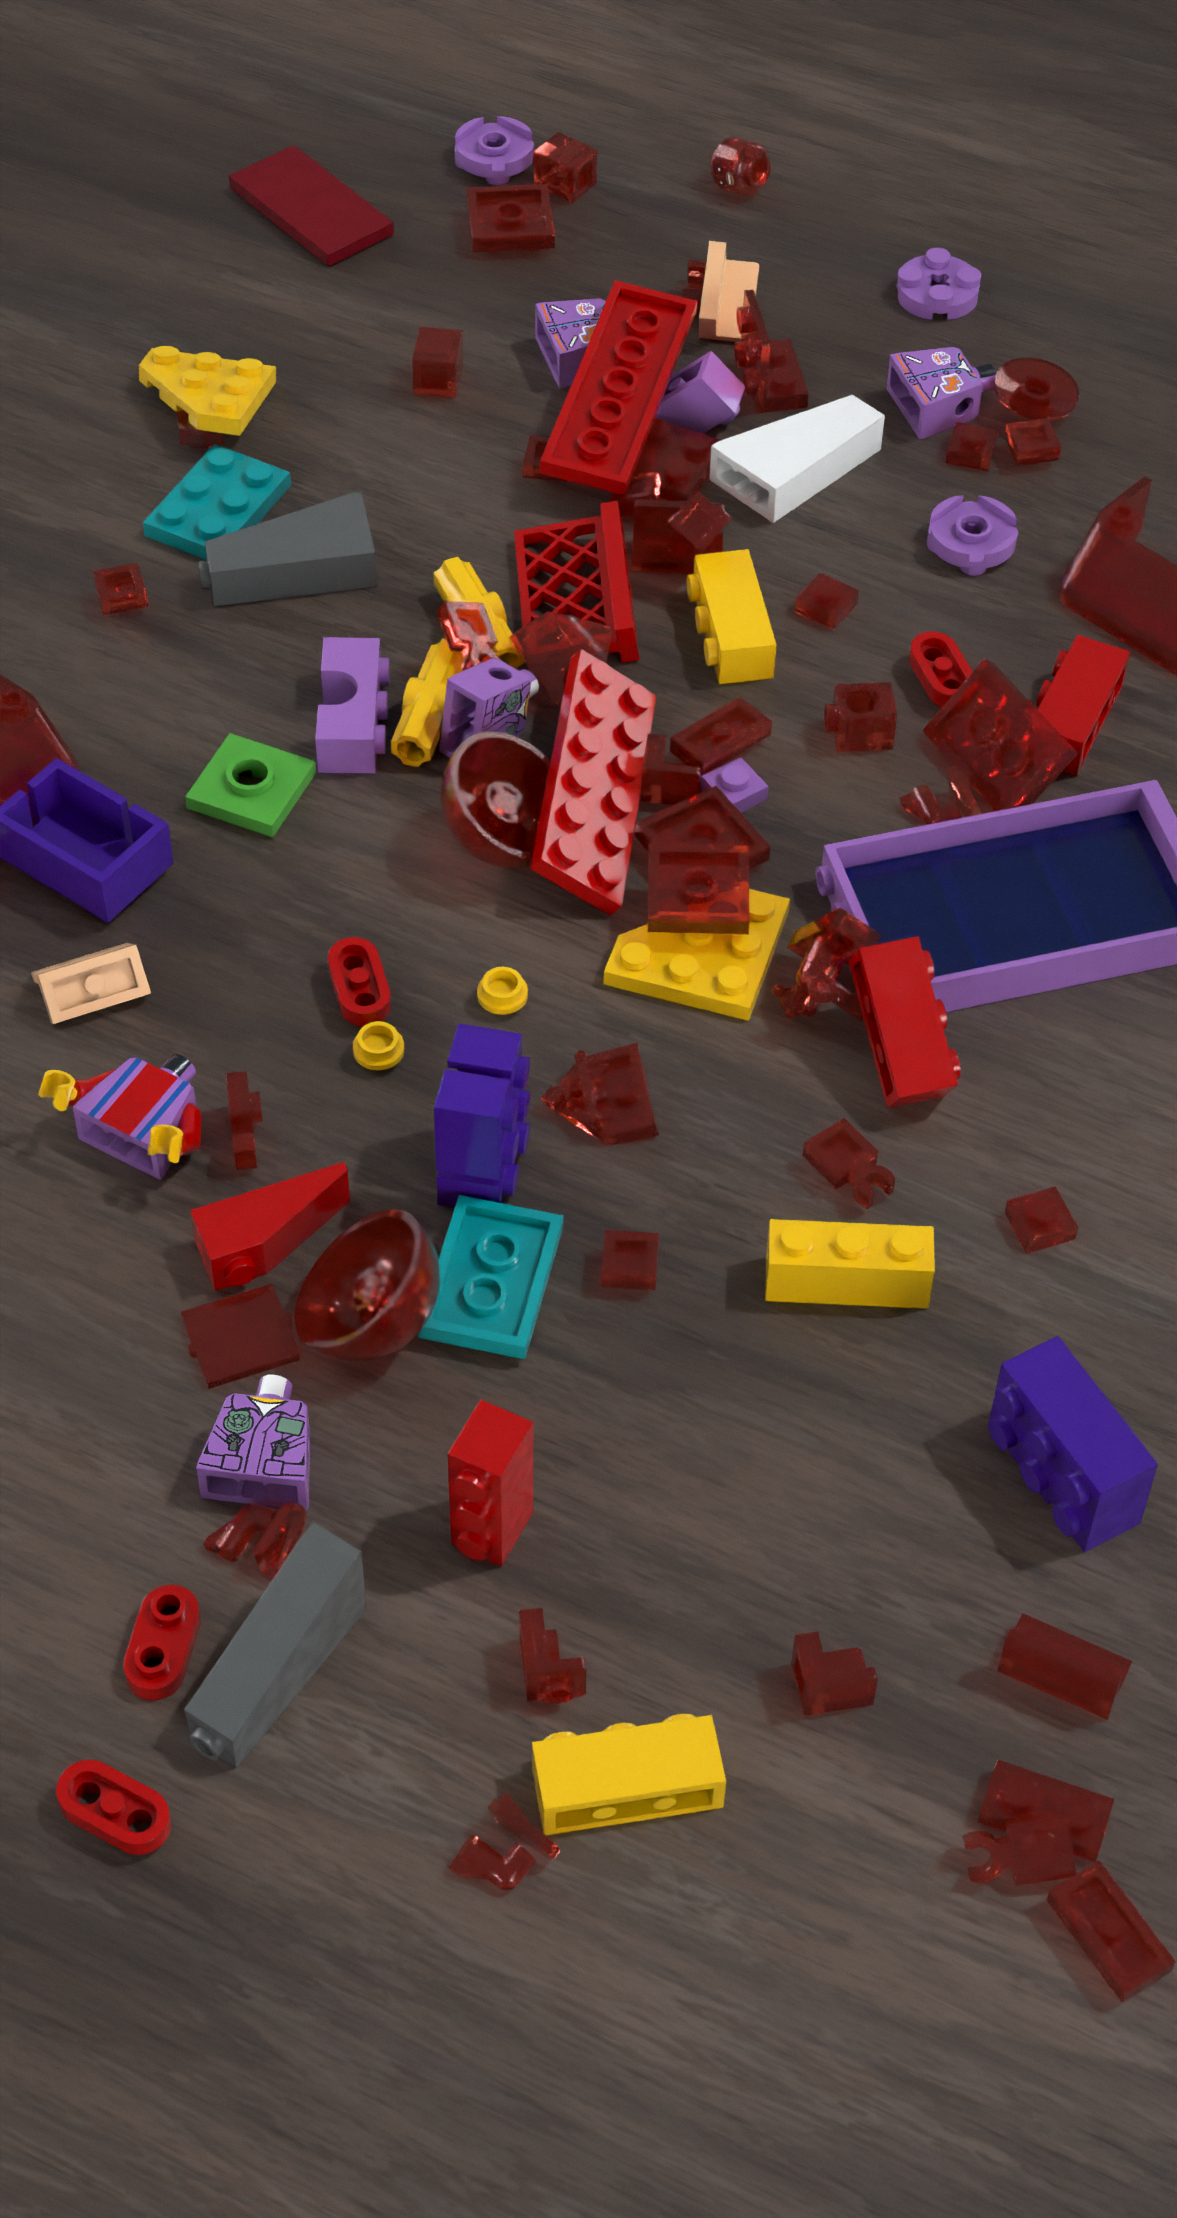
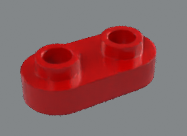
M934 631L917 635L911 642L909 664L930 700L946 709H959L970 704L974 698L976 676L955 641L946 634Z
M359 937L339 940L328 952V969L343 1018L349 1023L360 1027L371 1022H383L391 1011V996L376 947L370 941Z
M179 1585L158 1587L151 1591L141 1604L124 1657L123 1668L129 1689L142 1699L161 1700L174 1694L184 1681L201 1624L198 1601L194 1594L185 1587ZM174 1606L179 1608V1610L172 1615H163L160 1613V1611L166 1607ZM156 1657L163 1660L157 1667L150 1668L143 1665L150 1658Z
M97 1760L78 1761L66 1768L58 1779L56 1796L63 1816L74 1825L133 1855L151 1853L161 1847L167 1840L171 1831L170 1812L166 1800L157 1791ZM87 1793H97L100 1795L99 1799L92 1804H82L79 1802L81 1797ZM146 1820L151 1823L150 1827L143 1832L130 1830L131 1826L137 1821Z

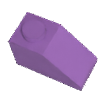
M710 351L672 374L653 424L703 433L718 424L726 425L740 411L739 403L745 386Z

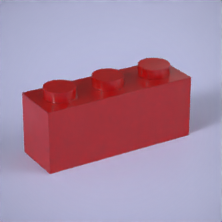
M1078 634L1068 652L1060 651L1052 673L1053 681H1044L1036 703L1037 711L1029 710L1024 719L1020 732V737L1027 739L1023 759L1076 777L1078 776L1124 685L1130 651Z
M919 936L859 948L848 962L887 1109L946 1096L958 1086L957 1079L960 1078L961 1069L957 1053L953 1048H948L944 1029L947 1028V1014L941 999H935L931 980L934 978V965L929 951L922 950Z
M480 1399L447 1454L451 1544L456 1546L462 1554L476 1561L488 1560L502 1567L533 1514V1422Z

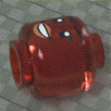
M729 137L716 147L711 157L710 170L714 183L720 189L747 196L756 193L767 182L771 172V164L767 150L760 143L737 137Z

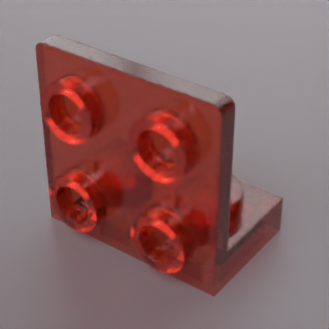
M744 290L743 307H737L736 310L737 328L739 334H741V341L734 344V358L736 367L743 368L745 395H752L757 413L808 408L809 393L791 339H769L754 290Z

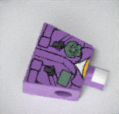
M491 658L448 678L439 752L474 773L480 771L523 733L526 726L529 698L537 694L539 690V684L534 674L525 669L518 671L500 659Z
M265 1375L259 1380L256 1396L234 1393L226 1397L197 1463L196 1470L201 1498L308 1511L310 1484V1426L308 1407L302 1401L290 1400L292 1383L288 1379L279 1375Z

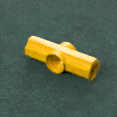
M459 557L445 560L442 566L433 573L434 586L449 609L451 626L457 640L461 644L469 643L480 663L495 658L517 669L523 664V651L507 626L506 612L499 595L494 591L489 593L486 591L470 562H464Z
M442 638L439 643L431 645L418 677H411L407 682L403 696L402 716L391 740V753L401 759L405 765L419 767L423 762L431 761L441 736L447 679L467 670L469 666V652L464 650L458 641Z

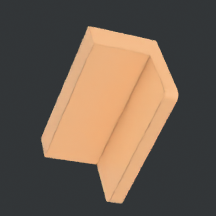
M709 241L699 314V338L748 343L751 337L759 264L756 262L726 260L725 242Z
M124 943L31 972L33 981L39 984L52 1024L151 994L137 946L131 943Z

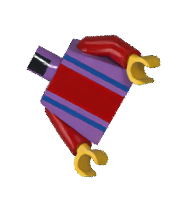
M171 1055L161 1068L139 1058H129L117 1069L86 1080H75L70 1074L60 1070H48L44 1074L38 1096L41 1098H54L53 1107L59 1111H64L68 1106H73L79 1140L159 1180L165 1176L172 1163L179 1162L180 1156L196 1152L201 1146L202 1114L196 1106L194 1088L189 1083L196 1075V1069L182 1055Z

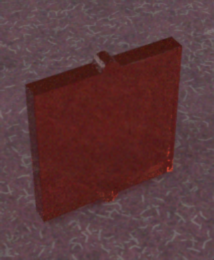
M273 1284L181 1311V1318L191 1342L188 1347L191 1357L197 1358L208 1389L301 1360L300 1351L290 1329L292 1327V1317L289 1314H284Z

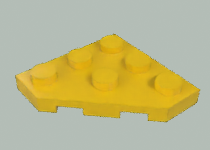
M159 346L151 348L139 364V381L147 388L154 386L158 388L159 398L174 411L184 410L189 414V423L197 430L240 436L275 385L276 366L263 365L261 361L252 358L237 361L223 359L218 354L212 352L190 354L179 352L177 348L172 346Z
M741 887L620 934L605 967L603 985L749 1021L788 916L790 899Z

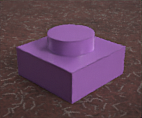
M741 757L701 776V790L728 819L768 800L769 786Z

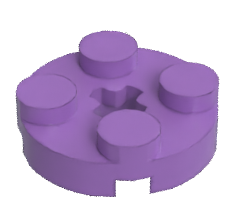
M497 116V123L484 124V117L476 118L463 124L456 132V166L473 175L486 177L487 182L490 184H505L509 181L510 176L524 171L534 162L532 132L527 125L516 119Z
M938 247L931 248L926 252L925 256L909 260L898 270L897 298L900 305L915 316L932 320L933 313H947L946 320L957 319L967 315L976 307L982 274L977 268L972 267L967 262L952 257L948 250Z
M964 495L954 496L939 503L931 513L927 537L928 549L942 560L960 567L962 572L972 576L981 575L986 572L988 567L997 566L1009 559L1015 551L1018 535L1016 528L1017 519L1013 511L1002 502L990 497L978 495V502H963ZM976 531H980V532H981V533H979V534H972L973 532H976Z

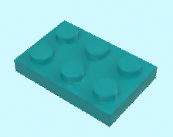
M214 444L143 521L144 536L207 560L205 541L258 524L290 488V472Z
M459 1195L418 1322V1338L526 1359L562 1235L564 1215Z

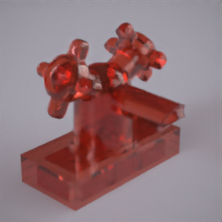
M841 907L795 930L787 946L788 949L803 958L796 973L795 983L791 988H784L776 984L772 989V993L779 998V1003L786 1012V1017L793 1019L801 1014L812 1017L816 1014L815 1006L817 1003H827L830 1001L859 1021H862L863 1015L857 994L836 980L843 967L849 964V959L856 951L862 947L877 945L881 934Z

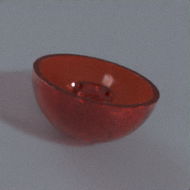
M487 731L474 734L465 739L451 756L443 774L441 785V804L444 818L457 842L471 855L490 865L510 869L530 867L550 760L530 743L507 733Z
M390 1209L376 1212L361 1219L339 1235L318 1258L301 1287L294 1317L295 1328L300 1339L324 1355L348 1361H367L381 1358L398 1351L412 1341L433 1313L440 1288V1268L437 1253L422 1225L410 1213L403 1210Z

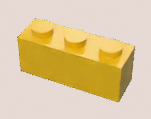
M749 549L695 555L694 574L687 575L686 585L689 602H697L695 607L698 634L706 635L704 639L706 665L714 666L719 684L774 678L777 644Z
M770 1219L766 1250L765 1301L928 1309L935 1274L934 1227Z
M677 1714L666 1718L661 1723L636 1726L632 1723H617L605 1728L602 1732L576 1735L572 1732H558L547 1736L543 1741L532 1742V1773L544 1836L724 1807L726 1777L712 1715L695 1717L692 1714Z

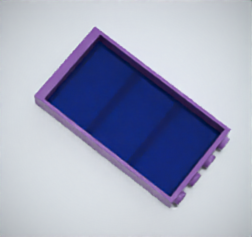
M1157 780L827 844L823 848L822 866L816 868L818 890L822 896L828 895L831 902V917L834 928L837 932H843L847 940L848 960L859 948L919 936L922 950H928L932 957L934 978L931 980L935 999H941L946 1012L1177 964V817Z

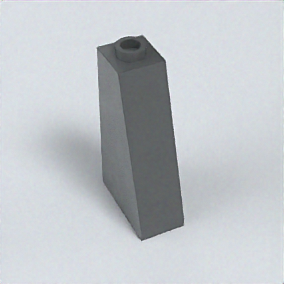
M352 492L205 541L207 560L198 561L202 589L211 588L214 607L377 586L375 549L362 492Z
M315 1522L306 1530L184 1709L189 1741L200 1754L213 1761H217L220 1757L235 1768H238L367 1610L362 1551Z

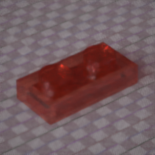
M738 697L670 737L669 752L700 776H703L771 735L772 720L741 697Z
M997 1759L978 1823L1096 1863L1114 1799Z
M1100 1860L1049 1890L1047 1902L1121 2003L1172 1972L1176 1961Z

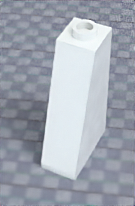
M850 395L718 441L711 446L709 480L774 523L880 451L885 415L854 395Z

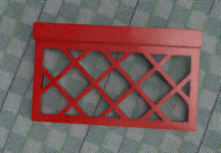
M618 501L601 503V516L514 531L525 658L528 667L570 660L580 649L592 656L619 652L621 663L640 660L625 534ZM596 534L585 547L572 542L577 536ZM541 542L550 544L540 555L526 549V545ZM561 551L574 556L563 567L551 562ZM586 562L598 568L587 579L575 573ZM541 570L553 575L542 587L530 581ZM565 582L577 587L567 598L554 593ZM589 594L601 599L591 611L578 605ZM544 601L557 607L546 618L533 613ZM568 613L581 619L570 631L557 625ZM592 626L607 632V637L591 640L581 636ZM547 633L560 639L554 646L535 649V645Z

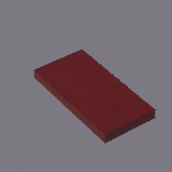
M295 145L229 175V185L234 192L328 267L394 234L393 221Z

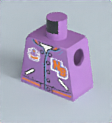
M597 298L535 304V338L559 388L572 384L605 305V300Z
M955 347L890 354L886 389L919 440L975 419L979 414L982 392L993 390L997 386V376L992 364L971 367L961 350Z

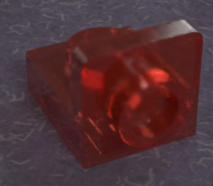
M543 1609L519 1610V1644L527 1702L542 1700L548 1704H561L572 1700L576 1696L585 1695L587 1676L585 1658L560 1659L556 1629L545 1630Z

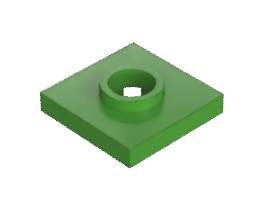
M229 733L185 796L186 808L274 837L315 776L316 762ZM251 770L252 777L264 779L256 785H243L237 782L239 781V773Z

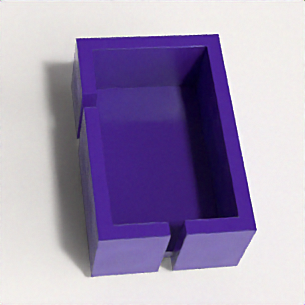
M58 758L54 759L26 783L33 823L35 824L34 827L28 796L24 791L19 789L0 806V858L107 923L174 864L169 824L135 803L128 809L126 798Z
M458 1023L447 1060L448 1068H454L457 1071L444 1070L434 1104L436 1170H438L436 1176L437 1205L455 1208L459 1195L503 1203L505 1195L514 1196L519 1176V1165L514 1164L517 1153H526L529 1142L530 1123L525 1121L529 1110L530 1091L523 1089L526 1088L529 1077L530 1057L522 1056V1034Z
M1056 1336L1001 1363L988 1422L990 1435L995 1444L1001 1450H1008L1020 1466L1022 1478L1028 1488L1034 1493H1040L1048 1505L1054 1504L1052 1513L1061 1532L1067 1537L1072 1536L1085 1553L1139 1525L1158 1463L1060 1337Z

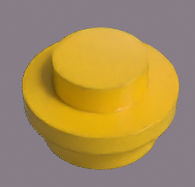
M496 967L486 972L479 982L477 998L480 1005L488 1012L498 1015L512 1014L526 1004L528 987L525 980L516 970L509 967Z
M381 1021L371 1022L363 1026L353 1041V1055L355 1060L364 1068L376 1071L386 1070L397 1065L403 1058L404 1040L391 1024Z

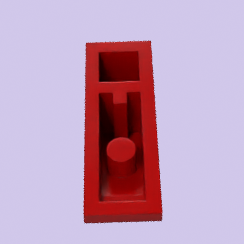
M345 1162L190 1210L194 1241L214 1290L217 1291L229 1286H242L251 1282L254 1278L267 1275L350 1202L348 1169Z

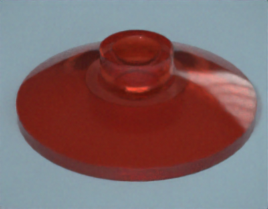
M1017 358L1004 363L997 370L993 382L995 394L1005 407L1020 416L1033 420L1051 421L1063 418L1075 409L1079 399V388L1074 378L1060 366L1038 358Z

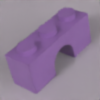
M323 637L321 661L323 704L332 705H318L315 737L318 773H375L376 754H385L386 727L385 725H378L379 720H387L388 693L387 691L380 690L381 686H389L390 659L381 657L380 638Z

